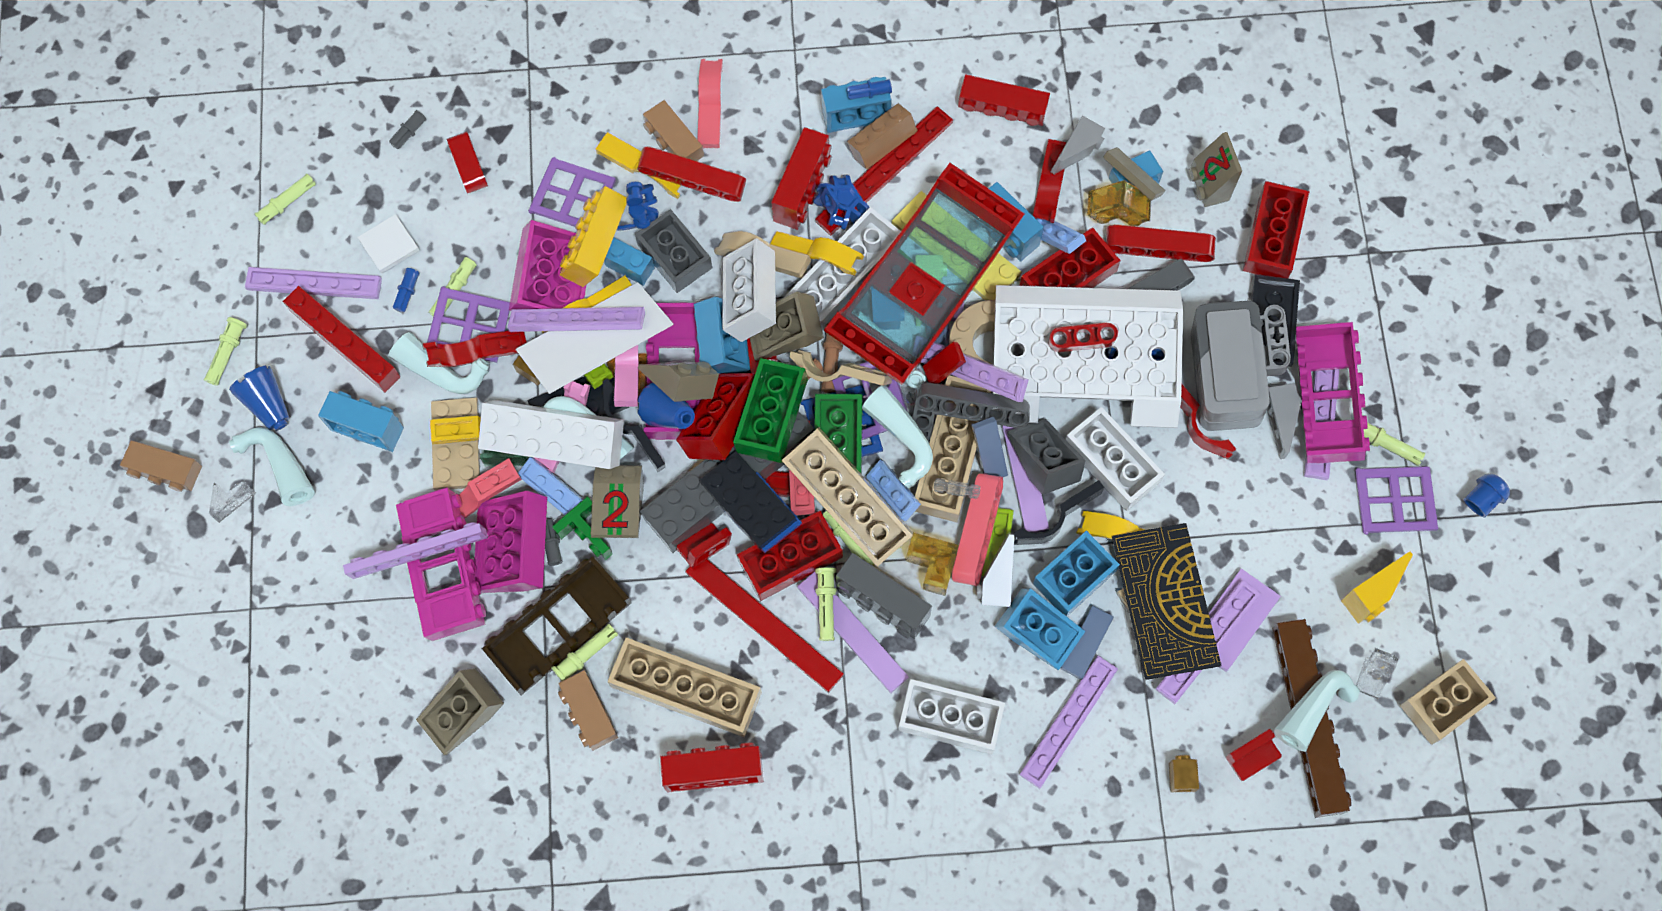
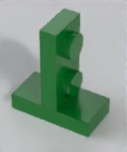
M587 496L553 525L552 528L561 540L573 530L582 541L585 538L591 544L589 549L597 558L601 555L607 560L613 555L610 548L601 538H591V527L584 521L592 514V500Z

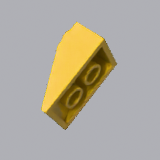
M1411 551L1354 588L1341 600L1358 624L1363 620L1369 623L1386 610L1384 605L1390 601L1413 556Z

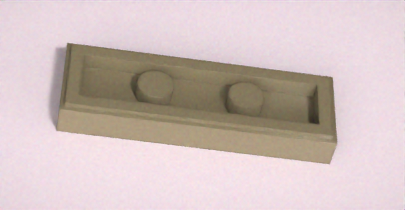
M1118 147L1108 150L1103 156L1108 163L1151 201L1161 197L1166 191Z

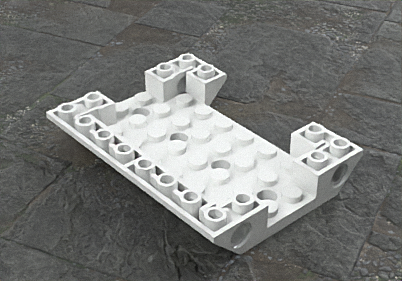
M996 285L994 366L1029 379L1024 395V400L1030 405L1029 423H1038L1040 398L1132 401L1130 426L1178 428L1182 382L1183 305L1181 291ZM1111 323L1118 330V337L1111 346L1118 353L1115 359H1108L1105 356L1104 351L1106 348L1071 351L1069 357L1062 358L1058 352L1053 351L1049 347L1048 343L1051 332L1058 327ZM1108 330L1100 332L1104 340H1111L1113 338L1112 333ZM1081 332L1077 334V339L1085 343L1089 341V336ZM1062 335L1053 337L1054 342L1058 345L1066 343V339ZM1019 344L1023 346L1024 353L1021 356H1014L1011 353L1013 345ZM1154 349H1161L1164 352V359L1161 361L1154 360L1151 355ZM1016 412L1015 414L1021 415V414H1024V413H1022V412Z

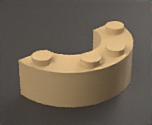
M995 300L978 302L965 309L952 326L949 345L953 341L958 342L964 354L984 361L976 354L973 342L979 335L988 331H994Z

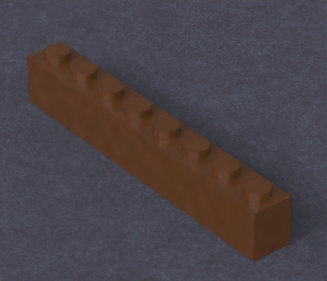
M1306 619L1277 623L1272 628L1291 710L1322 677L1321 672H1318L1316 666L1318 662L1317 651L1315 648L1312 649V629L1310 625H1307ZM1327 710L1307 750L1300 751L1315 818L1345 814L1350 811L1349 807L1352 805L1350 794L1346 792L1344 782H1346L1345 771L1339 765L1340 749L1338 744L1334 743L1332 735L1335 732L1334 724L1329 719Z

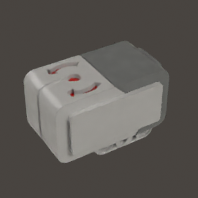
M1248 300L1200 305L1196 309L1191 329L1197 399L1200 405L1198 408L1200 424L1207 431L1258 427L1264 418L1270 402L1267 376L1282 375L1286 372L1291 357L1285 311L1278 305H1270L1266 308L1264 314L1260 316L1258 305ZM1274 315L1279 321H1270L1268 316ZM1275 331H1277L1276 340L1280 341L1279 343H1276L1275 339H1272ZM1273 359H1281L1284 365H1276Z

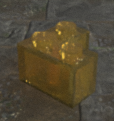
M1125 180L1089 191L1087 216L1096 220L1097 223L1106 224L1111 220L1119 218L1130 226H1139L1141 223L1150 221L1151 200Z
M913 532L906 562L928 568L923 590L946 596L959 545Z

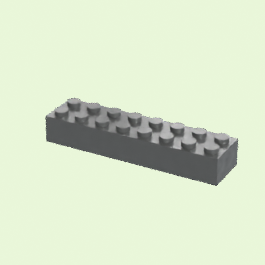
M799 411L784 458L815 431ZM733 446L729 455L726 458H728L731 454H733L736 451L735 446ZM738 453L755 473L758 472L764 480L785 465L783 461L778 463ZM704 460L640 511L646 523L672 554L677 551L676 547L679 543L708 526L724 513L723 508L700 483L702 477L724 460Z

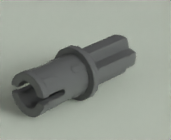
M415 110L405 123L400 124L401 128L390 139L389 143L394 148L400 149L411 136H415L414 132L426 121V117L418 110Z
M546 519L545 551L547 564L549 566H556L563 561L558 545L560 539L557 538L556 532L552 528L554 525L552 519Z

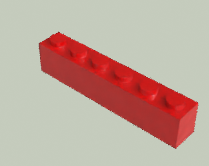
M300 286L294 289L282 301L293 315L384 393L400 378L396 369Z

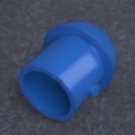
M1492 473L1479 477L1476 480L1478 485L1463 499L1465 504L1474 513L1483 518L1499 503H1506L1510 495L1508 484L1501 477Z

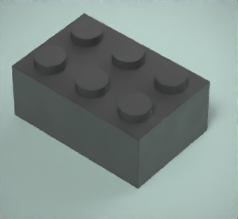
M671 209L651 222L647 228L635 233L639 248L653 258L654 266L676 293L713 268L711 257Z

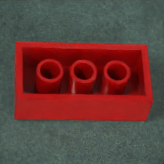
M806 127L803 128L771 202L773 222L796 230L799 229L801 223H805L808 216V211H806L808 205L814 203V197L816 196L814 191L823 181V170L825 167L828 168L831 163L832 155H830L832 145L829 144V135Z
M1265 181L1259 195L1243 266L1244 272L1289 278L1294 267L1310 191Z
M1092 227L1083 233L1086 242L1070 254L1058 250L1023 274L1019 286L1094 288L1118 271L1121 260Z
M754 373L719 374L713 398L701 400L694 411L695 418L692 425L683 429L676 439L689 459H726L734 446L733 441L755 377Z
M821 511L801 520L802 524L767 552L764 553L756 545H753L737 554L738 562L760 602L815 572V569L824 568L843 558V550Z
M743 743L739 745L740 748L730 749L729 745L715 747L714 751H705V748L691 749V753L681 754V751L678 750L668 751L666 756H660L662 786L668 793L764 783L759 746H754V743Z

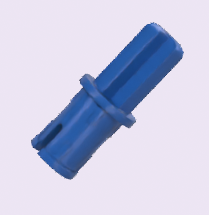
M890 79L870 82L869 80L865 84L847 87L849 99L863 97L871 99L875 95L892 93Z
M406 268L402 283L397 287L399 291L393 304V309L398 312L406 311L411 295L415 293L413 289L419 276L417 270Z

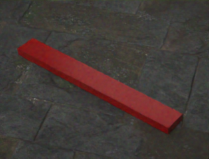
M938 106L916 125V133L881 158L853 183L863 201L867 203L942 134L953 123V119ZM825 209L815 218V222L832 236L841 226L833 224V226L828 225L830 214ZM838 209L836 215L844 218L846 211Z
M705 560L693 569L690 566L685 571L689 577L827 693L844 676V673L710 561Z

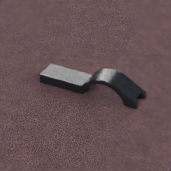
M607 378L603 381L604 410L606 417L614 418L609 409L611 399L614 396V387ZM623 425V433L633 435L656 471L660 472L666 468L665 462L640 425Z
M1096 481L1061 503L1057 510L1059 516L1058 523L1050 531L1037 534L1021 528L1014 532V545L1043 544L1051 541L1060 532L1067 515L1102 494L1105 487L1101 481Z

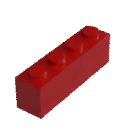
M965 74L958 107L969 112L977 111L987 116H1000L1010 121L1018 120L1032 126H1043L1050 93Z

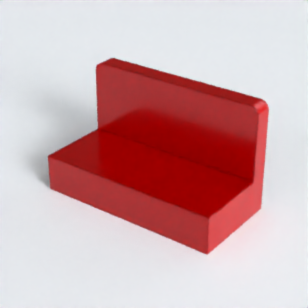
M711 523L679 543L676 550L693 569L727 547L732 533L727 527L719 531Z
M1271 729L1263 732L1225 757L1241 781H1245L1282 757V754L1272 741L1276 736Z

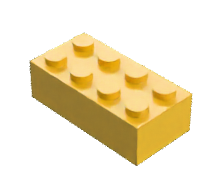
M604 186L599 192L595 191L591 199L588 198L583 206L585 213L583 217L579 218L575 226L577 233L571 237L567 246L570 248L569 253L563 257L560 263V267H562L560 276L584 287L599 275L626 207L627 197Z

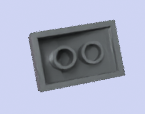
M1046 418L1039 420L1038 423H1030L1023 428L1008 431L1007 435L1029 480L1042 495L1081 481L1085 460Z

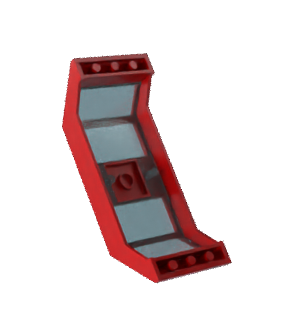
M950 162L940 174L920 207L848 303L835 314L824 329V332L903 385L916 370L990 267L1025 213Z

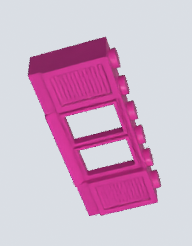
M656 303L672 321L673 325L648 339V343H646L647 364L659 363V348H695V362H699L697 326L694 318L695 303ZM647 377V386H648L649 384H651V383H653V382ZM702 399L686 402L695 411ZM648 424L644 427V433L648 439L676 440L683 430L653 427Z
M1353 322L1296 327L1307 463L1365 460L1366 451H1370L1369 437H1364V429H1368L1367 415L1362 416V408H1365V394H1360L1359 386H1363V374L1358 372L1357 365H1361L1360 351H1356L1355 344L1359 343L1358 330H1354ZM1349 368L1351 390L1313 393L1311 371ZM1352 398L1354 420L1316 423L1314 401Z
M444 488L396 504L403 544L417 543V540L420 538L430 537L446 530L456 531L462 529L466 525V521L460 513L459 507H462V502L459 495L449 488ZM471 543L454 548V553L423 563H421V559L407 563L423 637L430 641L485 625L484 617H486V610L484 605L480 603L479 595H481V588L474 576L476 565L473 559L470 558L469 553ZM457 561L462 583L428 594L424 571Z

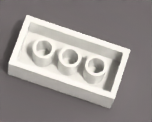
M757 238L723 257V331L740 342L776 324L775 251Z
M1102 407L1066 436L1067 442L1085 460V467L1097 480L1101 481L1105 489L1126 511L1159 485L1165 476L1163 471Z
M910 679L898 731L993 755L1005 703Z

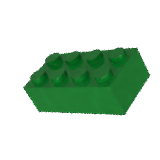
M760 358L733 441L737 453L782 463L808 382L805 368Z
M815 394V430L819 427L862 474V394Z

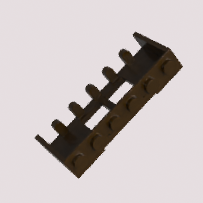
M593 556L580 562L576 571L571 575L566 574L559 581V585L553 590L548 589L540 597L541 600L535 605L527 606L518 619L509 621L503 627L501 633L488 638L484 643L485 646L481 648L521 696L545 675L553 671L551 669L552 666L559 665L567 658L569 652L574 653L631 604L629 597ZM568 594L591 619L572 637L549 611ZM541 616H544L566 641L547 658H544L523 633Z

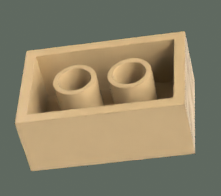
M1462 659L1402 703L1400 707L1432 745L1440 741L1496 699V697L1469 664Z

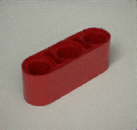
M466 131L447 138L467 194L488 187L468 132Z
M1111 323L1058 327L1051 332L1048 343L1049 347L1055 352L1107 348L1115 343L1118 337V330ZM1108 330L1112 333L1113 338L1111 340H1104L1100 332ZM1081 332L1086 333L1089 336V341L1085 343L1080 342L1077 339V334ZM1062 335L1065 337L1066 343L1058 345L1054 342L1053 337Z

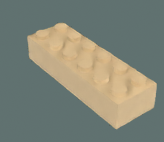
M950 375L947 377L945 386L992 393L990 390ZM947 400L946 402L953 403L954 401ZM970 404L969 406L976 407L977 405ZM937 415L929 443L933 454V461L928 473L919 479L915 497L921 505L915 512L958 522L977 450L972 424L978 421Z
M819 427L783 458L782 461L877 567L913 536V531Z
M625 638L607 681L611 688L742 737L746 735L762 694L761 687L629 638Z

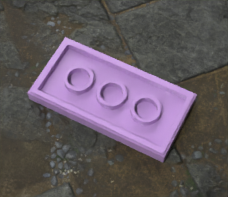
M1240 569L1209 612L1211 620L1242 580L1262 594L1218 649L1221 661L1220 668L1225 672L1230 669L1281 597L1243 569Z

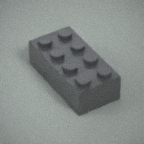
M854 553L850 555L836 575V585L838 592L847 599L852 597L858 601L857 605L867 612L873 611L878 615L877 618L886 625L891 623L898 628L896 631L905 638L912 637L915 639L931 616L932 605Z

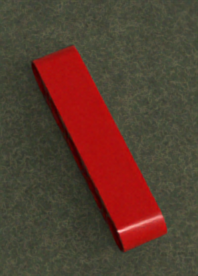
M643 147L637 170L643 174L733 202L741 201L746 184V178L741 175L653 147Z
M1110 225L1106 228L1105 242L1115 254L1175 260L1183 259L1195 262H1211L1215 259L1216 237L1212 234L1125 225Z

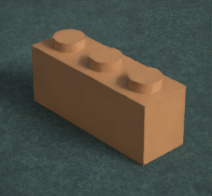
M665 100L643 113L644 128L650 135L654 134L657 138L656 142L662 150L666 149L669 153L694 161L704 157L703 146Z
M897 103L847 142L854 159L867 170L916 133L917 128L912 114Z
M132 440L120 463V466L127 471L126 475L140 479L142 476L148 478L147 481L156 485H161V483L169 484V488L182 492L183 489L192 491L202 468V465L195 459Z
M585 670L558 683L561 691L558 692L559 697L564 705L569 704L571 712L568 715L574 726L579 725L582 733L578 735L584 747L589 745L590 749L594 751L619 738Z

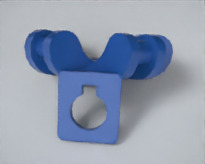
M831 175L829 184L821 183L817 186L816 191L818 195L814 197V204L826 207L830 214L828 225L833 226V224H836L845 230L849 218L854 224L870 208L859 195L849 175H843L842 178ZM838 209L846 211L844 218L836 215Z
M631 182L626 185V191L629 194L626 198V203L629 206L628 211L633 218L634 224L618 226L616 231L636 228L644 229L658 218L659 211L656 208L649 207V205L658 202L657 197L652 192L654 190L653 184L643 185L641 182Z

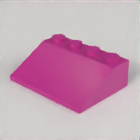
M530 220L524 226L521 234L509 311L515 309H562L574 301L585 298L586 285L582 287L560 276L562 270L560 263L563 257L568 255L570 250L567 247L568 243L576 233L534 220Z
M523 491L487 500L477 509V524H481L486 529L488 536L486 539L475 542L474 563L476 565V572L474 576L480 585L481 593L523 592L543 588L547 515L546 496Z

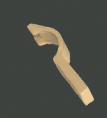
M743 231L724 233L722 242L714 250L715 254L726 256L728 252H733L757 238L775 251V271L802 278L811 262L809 255L770 245L762 238Z
M804 350L790 352V358L799 367L805 368L809 377L817 381L828 382L843 376H849L882 386L892 383V378L882 371L853 363L841 365L839 370L833 375L823 373L813 362L811 352Z

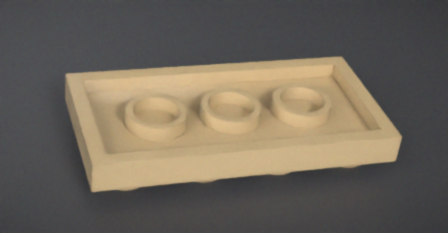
M477 398L431 401V420L479 416ZM479 440L432 445L433 489L435 491L449 488L450 490L466 488L468 482L481 475L480 449H478Z

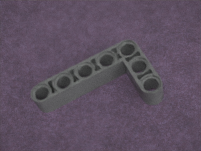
M923 383L917 390L912 419L922 431L927 441L930 442L935 414L978 422L994 417L997 425L1023 428L1030 421V405L1024 399L1023 402H1017L998 394ZM947 400H952V401H954V402H953V403H948V402H946V401H947ZM970 404H975V405H977V406H976V407H972V406H969V405H970ZM1016 412H1022V413H1024V414L1018 415V414H1015V413H1016Z

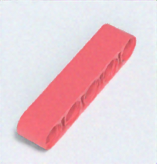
M979 473L976 477L953 568V582L974 586L980 583L1003 490V477Z

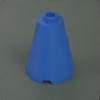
M266 365L258 367L244 375L245 379L241 383L236 380L230 386L229 390L269 430L275 429L278 431L288 425L289 415L270 366L268 368Z
M654 383L645 387L639 395V410L637 409L641 420L653 427L686 429L692 425L695 414L686 401L674 402Z

